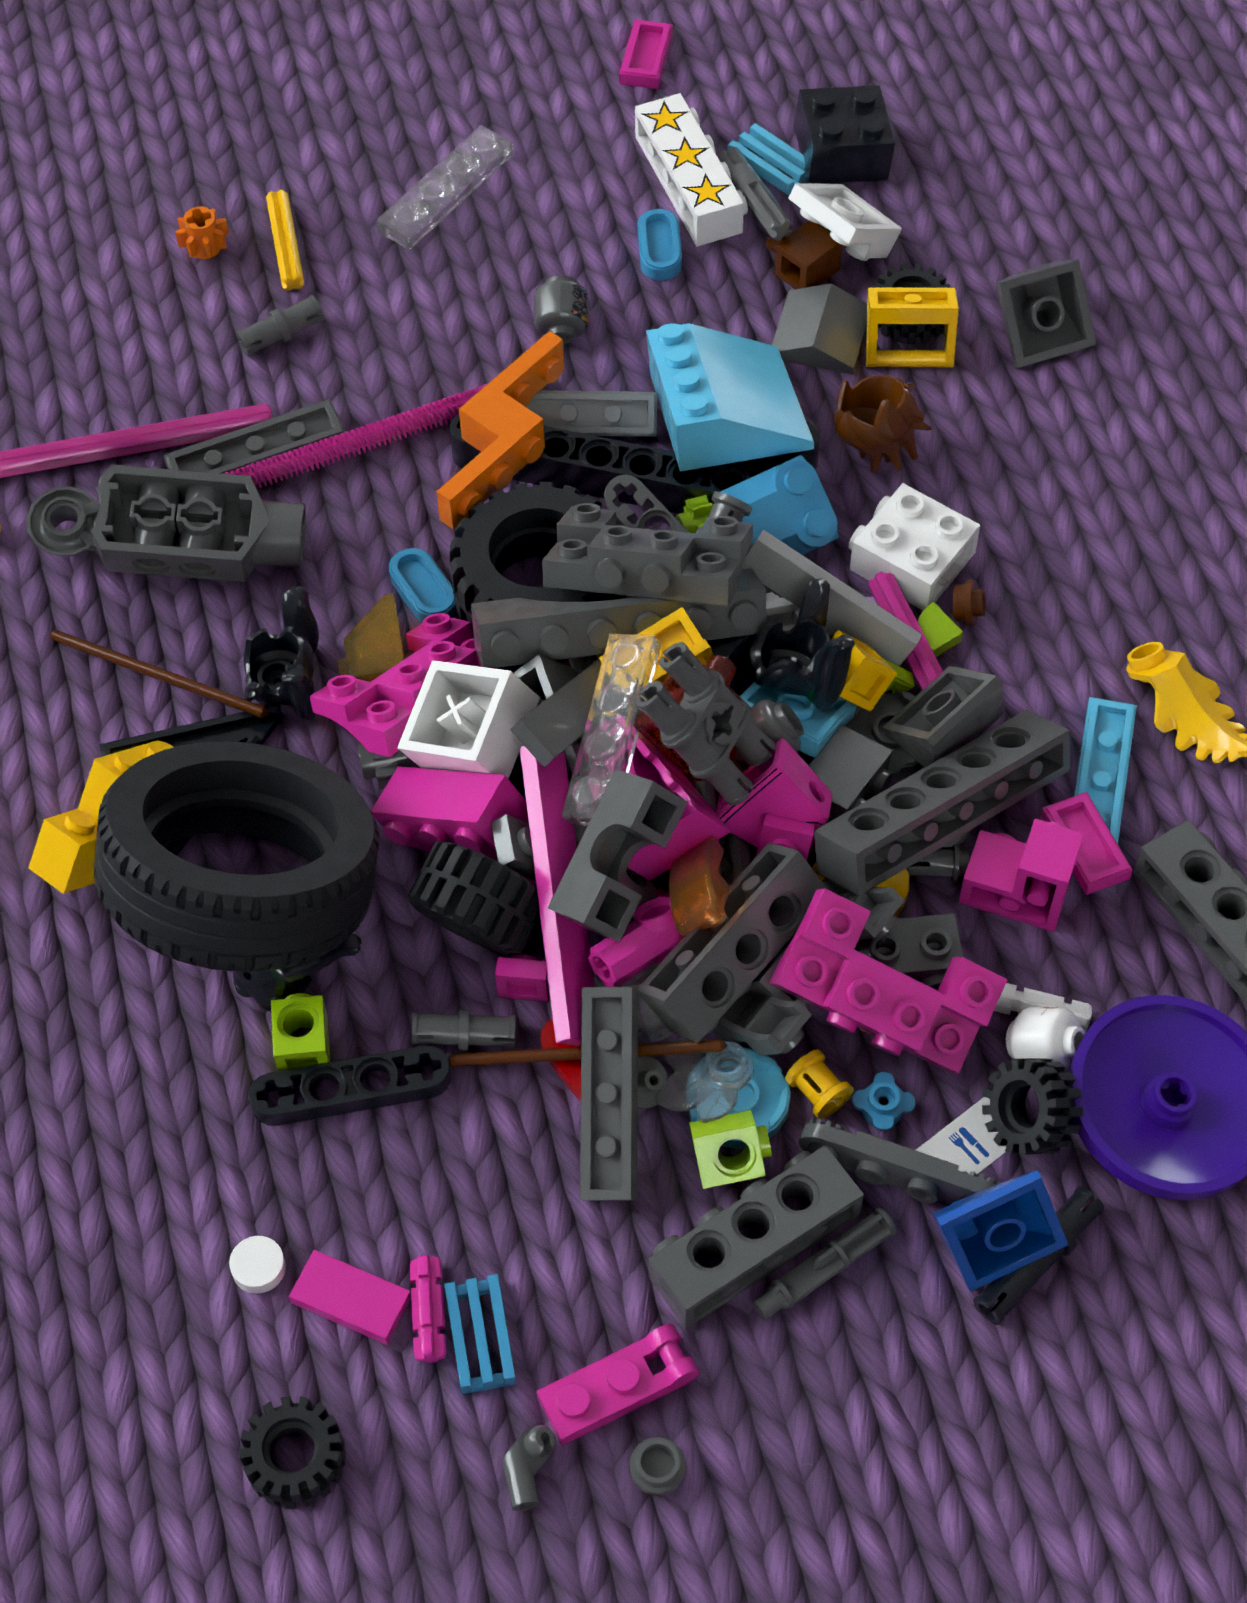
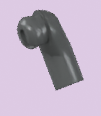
M537 1425L526 1429L516 1439L503 1458V1468L513 1511L530 1510L540 1504L534 1476L556 1447V1436L547 1426Z

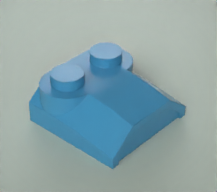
M802 455L721 491L745 502L752 508L750 515L744 516L742 519L743 523H753V541L751 544L755 543L762 531L765 530L803 555L838 539L836 515L817 472Z

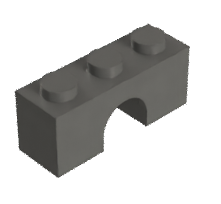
M615 769L548 909L583 928L620 943L642 897L641 894L627 887L625 876L628 864L636 852L647 845L666 848L688 802L652 780Z

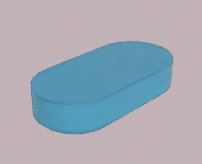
M649 210L639 217L637 223L640 267L644 275L653 280H669L677 276L682 269L679 220L676 215L668 210Z
M408 548L397 552L389 562L391 583L418 621L422 623L424 618L437 613L448 614L450 618L456 615V602L452 584L429 553L418 548Z

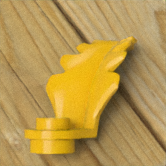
M1161 642L1146 643L1128 653L1127 660L1129 664L1126 667L1128 676L1131 679L1150 683L1155 690L1154 724L1162 733L1173 729L1177 730L1175 746L1178 750L1184 751L1197 744L1196 759L1200 761L1205 760L1212 753V761L1214 763H1221L1226 757H1228L1230 762H1234L1241 757H1247V734L1243 733L1246 730L1245 727L1240 723L1228 721L1235 715V712L1230 706L1215 702L1220 695L1219 686L1215 681L1195 671L1185 653L1165 650Z

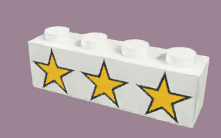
M681 93L635 106V137L696 247L743 233V215L748 212L745 195L743 196L741 190H736L727 164L725 162L720 163L716 156L711 136L709 134L704 135L700 128L696 110L688 107Z

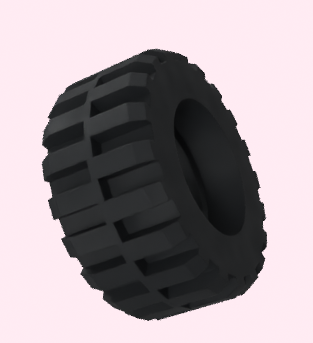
M540 482V486L527 487V483L514 485L512 491L504 493L503 489L492 493L488 496L489 502L484 504L480 501L468 511L469 519L463 518L455 530V538L450 544V571L456 610L460 620L471 622L472 632L471 603L511 598L555 602H594L626 598V595L543 586H524L514 583L501 575L509 566L522 559L546 556L557 543V523L571 506L593 503L599 505L600 509H602L601 502L589 494L582 497L580 496V490L567 485L560 489L554 488L552 482Z

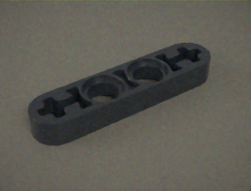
M419 1046L270 1072L261 1075L252 1083L248 1098L254 1116L261 1123L269 1126H278L431 1099L447 1090L451 1082V1070L449 1060L441 1049L434 1046ZM431 1064L434 1070L433 1079L423 1080L421 1075L422 1065ZM404 1067L407 1085L400 1086L397 1068ZM372 1071H383L391 1077L388 1086L378 1092L366 1090L362 1086V1080ZM321 1080H332L339 1085V1090L332 1099L319 1101L310 1095L313 1085ZM300 1085L304 1103L297 1104L294 1086ZM278 1091L280 1095L278 1106L269 1108L266 1102L269 1097L268 1092Z

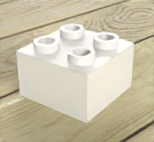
M432 660L397 748L421 768L501 774L509 779L522 743L510 729L521 718L537 707L540 697L512 671Z

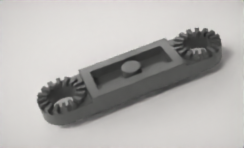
M815 1119L807 1120L799 1139V1146L802 1150L809 1151L811 1154L826 1145L842 1167L855 1172L861 1180L873 1185H884L887 1183L906 1190L912 1198L925 1203L939 1201L951 1205L955 1201L962 1200L981 1190L1001 1183L999 1181L994 1182L995 1178L992 1177L985 1180V1174L982 1173L978 1177L975 1172L970 1171L969 1174L966 1171H959V1165L858 1130L856 1134H852L846 1128L840 1129L841 1125L839 1124L831 1127L832 1121L828 1120L826 1124L822 1119L817 1121Z

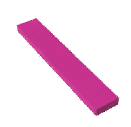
M523 746L520 747V756L556 1043L581 1047L582 988L595 987L593 970L588 960L590 955L588 930L548 909L577 849L565 752L561 753L544 767Z

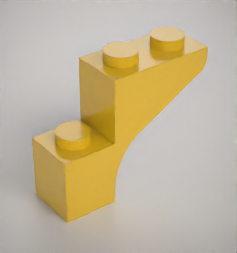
M157 740L94 759L78 808L44 819L28 868L63 894L94 884L98 815L105 793L115 780L135 763L150 755L174 747Z

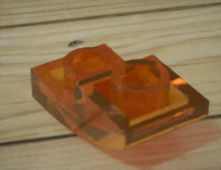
M712 835L672 862L669 877L670 904L676 929L682 936L698 926L701 930L711 927L725 913L724 906L730 886L718 871L724 849Z

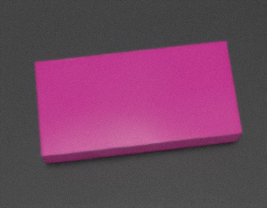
M634 20L619 73V84L659 89L673 37V24Z
M1087 792L1043 807L1041 813L1043 821L1060 822L1072 830L1084 833L1073 874L1085 895L1131 878L1133 872L1131 866Z
M313 1250L289 1295V1299L296 1306L388 1345L411 1300V1292Z

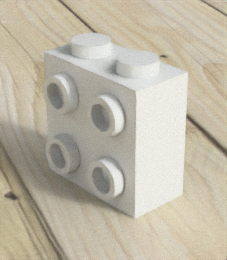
M902 483L891 497L886 495L882 498L876 507L872 520L867 526L860 525L853 533L848 546L852 550L850 570L869 581L875 578L877 573H892L907 602L924 610L933 601L936 602L976 553L980 524Z

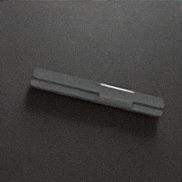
M731 146L728 151L722 150L719 158L727 164L732 183L737 190H741L743 196L745 195L747 204L769 235L778 241L783 236L789 237L793 231L790 226V218L741 151L734 146Z

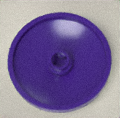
M1150 995L1134 998L1114 1006L1100 1016L1087 1030L1076 1047L1075 1055L1071 1059L1068 1073H1073L1076 1081L1070 1085L1071 1089L1080 1088L1083 1097L1074 1099L1075 1107H1084L1083 1116L1074 1117L1073 1121L1081 1125L1078 1135L1092 1156L1104 1169L1128 1186L1143 1193L1165 1199L1198 1200L1221 1194L1242 1182L1247 1177V1032L1230 1017L1207 1004L1172 995Z

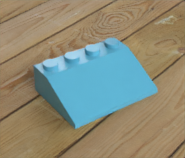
M671 323L657 329L646 330L650 374L680 472L814 449L813 438L777 346L690 323L682 325Z

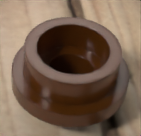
M970 579L966 580L965 584H956L954 586L953 613L956 622L965 621L967 626H975L977 617L985 616L986 595L985 590L977 589L976 581Z

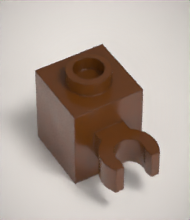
M807 221L797 230H793L789 237L783 236L780 241L774 240L771 237L766 241V246L776 253L775 275L794 289L819 286L840 271L842 244L830 237L831 230L811 221Z

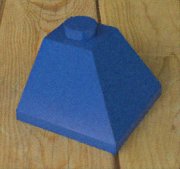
M1038 1170L981 1190L962 1200L955 1201L950 1206L932 1214L970 1292L1068 1246L1063 1229Z

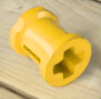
M816 1049L802 1056L792 1065L787 1072L785 1081L791 1087H798L814 1105L813 1113L818 1119H825L838 1111L849 1100L854 1088L847 1081L841 1082L824 1063L826 1056L819 1049Z

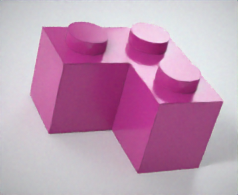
M1034 819L1027 843L1017 841L1008 834L990 833L980 830L963 878L958 903L1055 932L1084 833L1072 830L1060 822H1045L1039 819Z

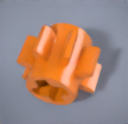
M198 206L189 209L184 214V217H178L180 229L175 231L178 247H187L189 257L210 259L216 256L221 249L227 248L225 237L229 235L226 218L217 219L214 208L209 209Z

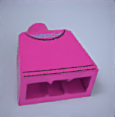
M783 738L776 743L775 751L770 752L772 757L760 766H750L743 772L753 782V790L751 791L742 786L750 794L747 799L738 805L732 806L720 794L718 798L716 815L731 833L757 848L765 814L814 824V830L825 825L830 815L831 791ZM813 833L810 849L816 853Z

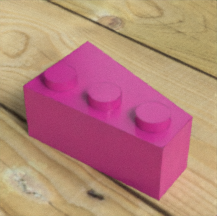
M620 716L583 740L599 802L615 769L652 780L688 802L666 848L656 845H647L641 848L632 857L627 868L651 881L730 833L729 829L671 757L645 732L623 716Z
M398 766L371 810L373 816L384 827L383 833L396 844L408 845L430 852L435 842H450L472 849L497 862L498 858L491 822L507 814L529 823L526 800L510 780L501 774Z

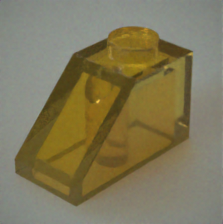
M394 593L385 594L343 639L346 658L337 659L339 675H353L356 679L371 682L404 660Z

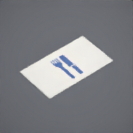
M983 1097L917 1148L916 1151L959 1165V1171H966L969 1174L971 1171L975 1172L976 1175L1006 1152V1146H998L993 1140L998 1132H988L985 1126L986 1123L992 1120L991 1115L982 1114V1106L990 1105V1099Z

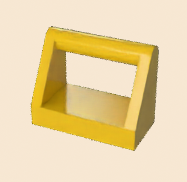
M868 287L866 367L953 368L959 311L955 288ZM878 324H945L944 350H877Z

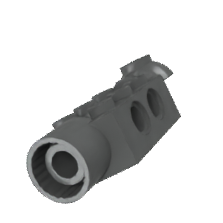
M111 464L100 477L99 485L96 487L99 501H96L94 497L84 490L70 486L57 487L41 494L31 504L27 515V531L34 544L46 553L64 557L74 556L86 550L97 551L106 570L111 572L245 582L258 564L301 568L303 561L306 505L303 503L261 500L251 476ZM64 521L76 522V525L69 530L62 531L56 529Z

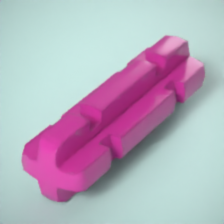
M421 1255L410 1263V1280L412 1284H416V1288H411L413 1332L415 1334L418 1333L419 1336L413 1338L414 1357L418 1362L436 1363L446 1356V1336L440 1334V1330L445 1329L443 1286L441 1284L437 1285V1281L443 1280L442 1261L439 1257Z

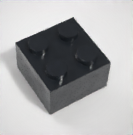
M880 85L799 89L794 129L800 153L803 154L805 160L804 171L807 183L826 184L888 180L895 140Z

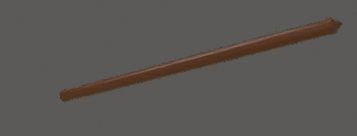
M56 629L49 633L51 640L260 718L269 715L266 707Z
M722 1039L700 1040L699 1043L694 1041L639 1043L638 1057L723 1052L728 1045ZM581 1047L450 1054L448 1060L451 1067L581 1060Z

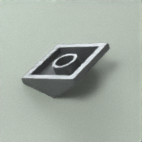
M832 283L789 290L772 345L778 347L782 360L785 362L853 375L867 329V303Z

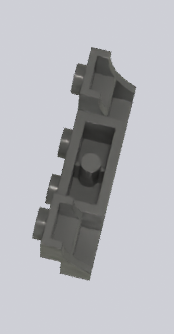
M593 503L571 506L557 523V543L542 560L543 587L729 606L736 595L742 565L753 541V523L738 522L736 518L730 516H718L707 519L698 533L694 534L617 525L616 510L600 509L599 505Z
M826 877L822 880L828 890L871 911L858 941L883 937L896 923L897 917L894 914L905 901L892 887H872L869 891L858 896ZM794 935L752 981L750 989L739 997L719 1019V1023L713 1032L725 1043L746 1042L758 1055H772L789 1052L802 1039L804 1031L801 1028L812 1016L807 1010L810 1004L769 984L780 958L788 948Z

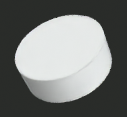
M252 1236L241 1241L233 1249L229 1261L230 1271L236 1284L242 1290L254 1294L265 1293L275 1288L281 1282L286 1269L285 1259L280 1246L274 1240L265 1236Z

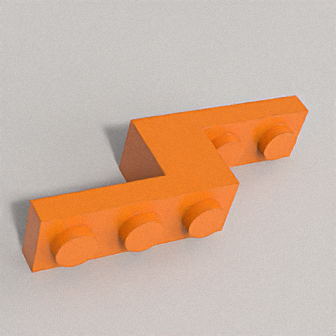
M547 332L459 408L461 437L464 441L481 451V453L436 491L439 519L451 529H455L463 518H469L468 511L480 501L484 503L489 495L497 490L506 488L513 476L528 463L535 462L545 449L543 418L526 406L531 402L533 396L548 383L555 382L564 370L563 339L553 332Z

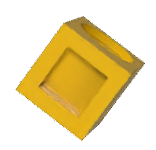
M837 630L832 639L848 634ZM850 636L854 640L855 645L851 653L849 670L840 697L871 712L898 672L870 645Z

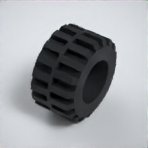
M435 842L407 895L412 906L428 919L470 942L502 955H520L540 916L537 886L519 873L479 852L450 842Z

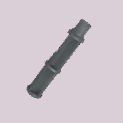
M881 1208L874 1209L871 1215L835 1240H830L824 1248L780 1279L772 1281L769 1291L752 1302L757 1314L763 1320H766L782 1308L792 1309L795 1303L842 1270L848 1269L850 1264L889 1237H893L896 1234V1224L891 1215Z

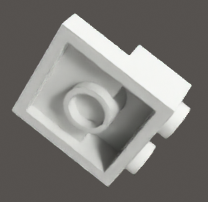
M795 183L788 197L789 200L801 208L800 214L804 218L831 230L830 237L846 246L845 250L851 256L862 261H867L869 258H887L902 230L900 226L843 184Z

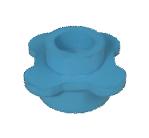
M880 1072L874 1076L873 1083L865 1090L855 1091L852 1104L856 1110L862 1111L865 1120L875 1129L889 1131L900 1121L903 1113H911L913 1111L915 1098L911 1093L903 1092L895 1084L892 1074ZM886 1098L889 1103L881 1105L879 1099Z

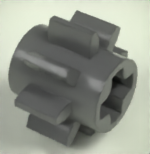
M357 744L364 780L377 778L379 789L386 787L398 766L411 767L410 758L401 751H398L391 757H386L368 752L362 744Z

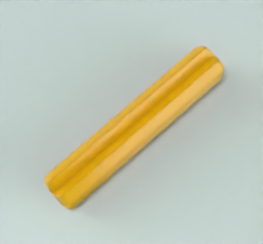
M279 190L278 192L270 191L266 196L281 284L286 291H291L292 289L300 290L305 283L288 193L284 190Z

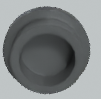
M662 1437L646 1439L634 1449L630 1458L631 1478L635 1485L645 1493L651 1495L668 1494L674 1491L684 1479L686 1472L684 1454L679 1446L669 1439Z

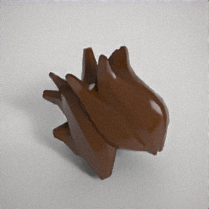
M887 375L869 376L857 382L852 388L848 381H842L837 398V412L834 414L836 430L839 437L846 444L859 450L860 458H864L866 455L869 457L871 472L877 474L883 455L886 463L892 461L897 471L902 469L900 445L909 453L913 460L918 459L914 429L932 430L931 426L923 422L925 417L911 394L916 386L915 383L906 384L898 378Z

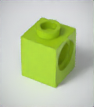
M296 993L287 996L285 999L271 1000L273 1057L277 1071L331 1062L329 1023L323 995L312 996L306 993ZM299 1028L312 1029L304 1036H291L292 1032Z
M751 1110L689 1123L703 1189L766 1176L762 1158L772 1156L766 1125L756 1127ZM738 1139L746 1143L745 1149L737 1156L728 1157L719 1152L721 1145L728 1140Z

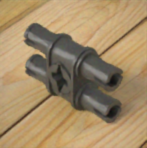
M684 642L675 643L663 653L665 657L660 658L659 665L684 690L682 701L678 704L665 689L664 685L659 681H655L640 691V695L647 701L642 697H637L635 704L661 730L662 743L679 754L689 765V771L695 778L706 779L729 805H738L750 795L742 786L751 791L753 790V782L729 758L732 748L735 745L750 765L756 767L764 764L772 757L770 752L775 751L776 744L752 720L751 707L745 701H740L725 685V678L717 671L707 670Z

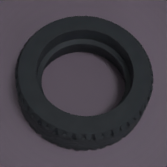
M203 742L182 745L160 751L138 761L108 788L102 799L98 815L94 862L95 888L106 911L126 933L147 948L164 956L190 965L223 971L257 972L284 969L312 961L328 953L358 929L360 923L366 917L370 906L379 849V829L372 811L358 791L336 772L307 757L275 747L244 742ZM211 833L241 834L283 845L298 853L310 863L281 873L264 875L233 874L211 870L190 863L171 853L163 846L195 835Z

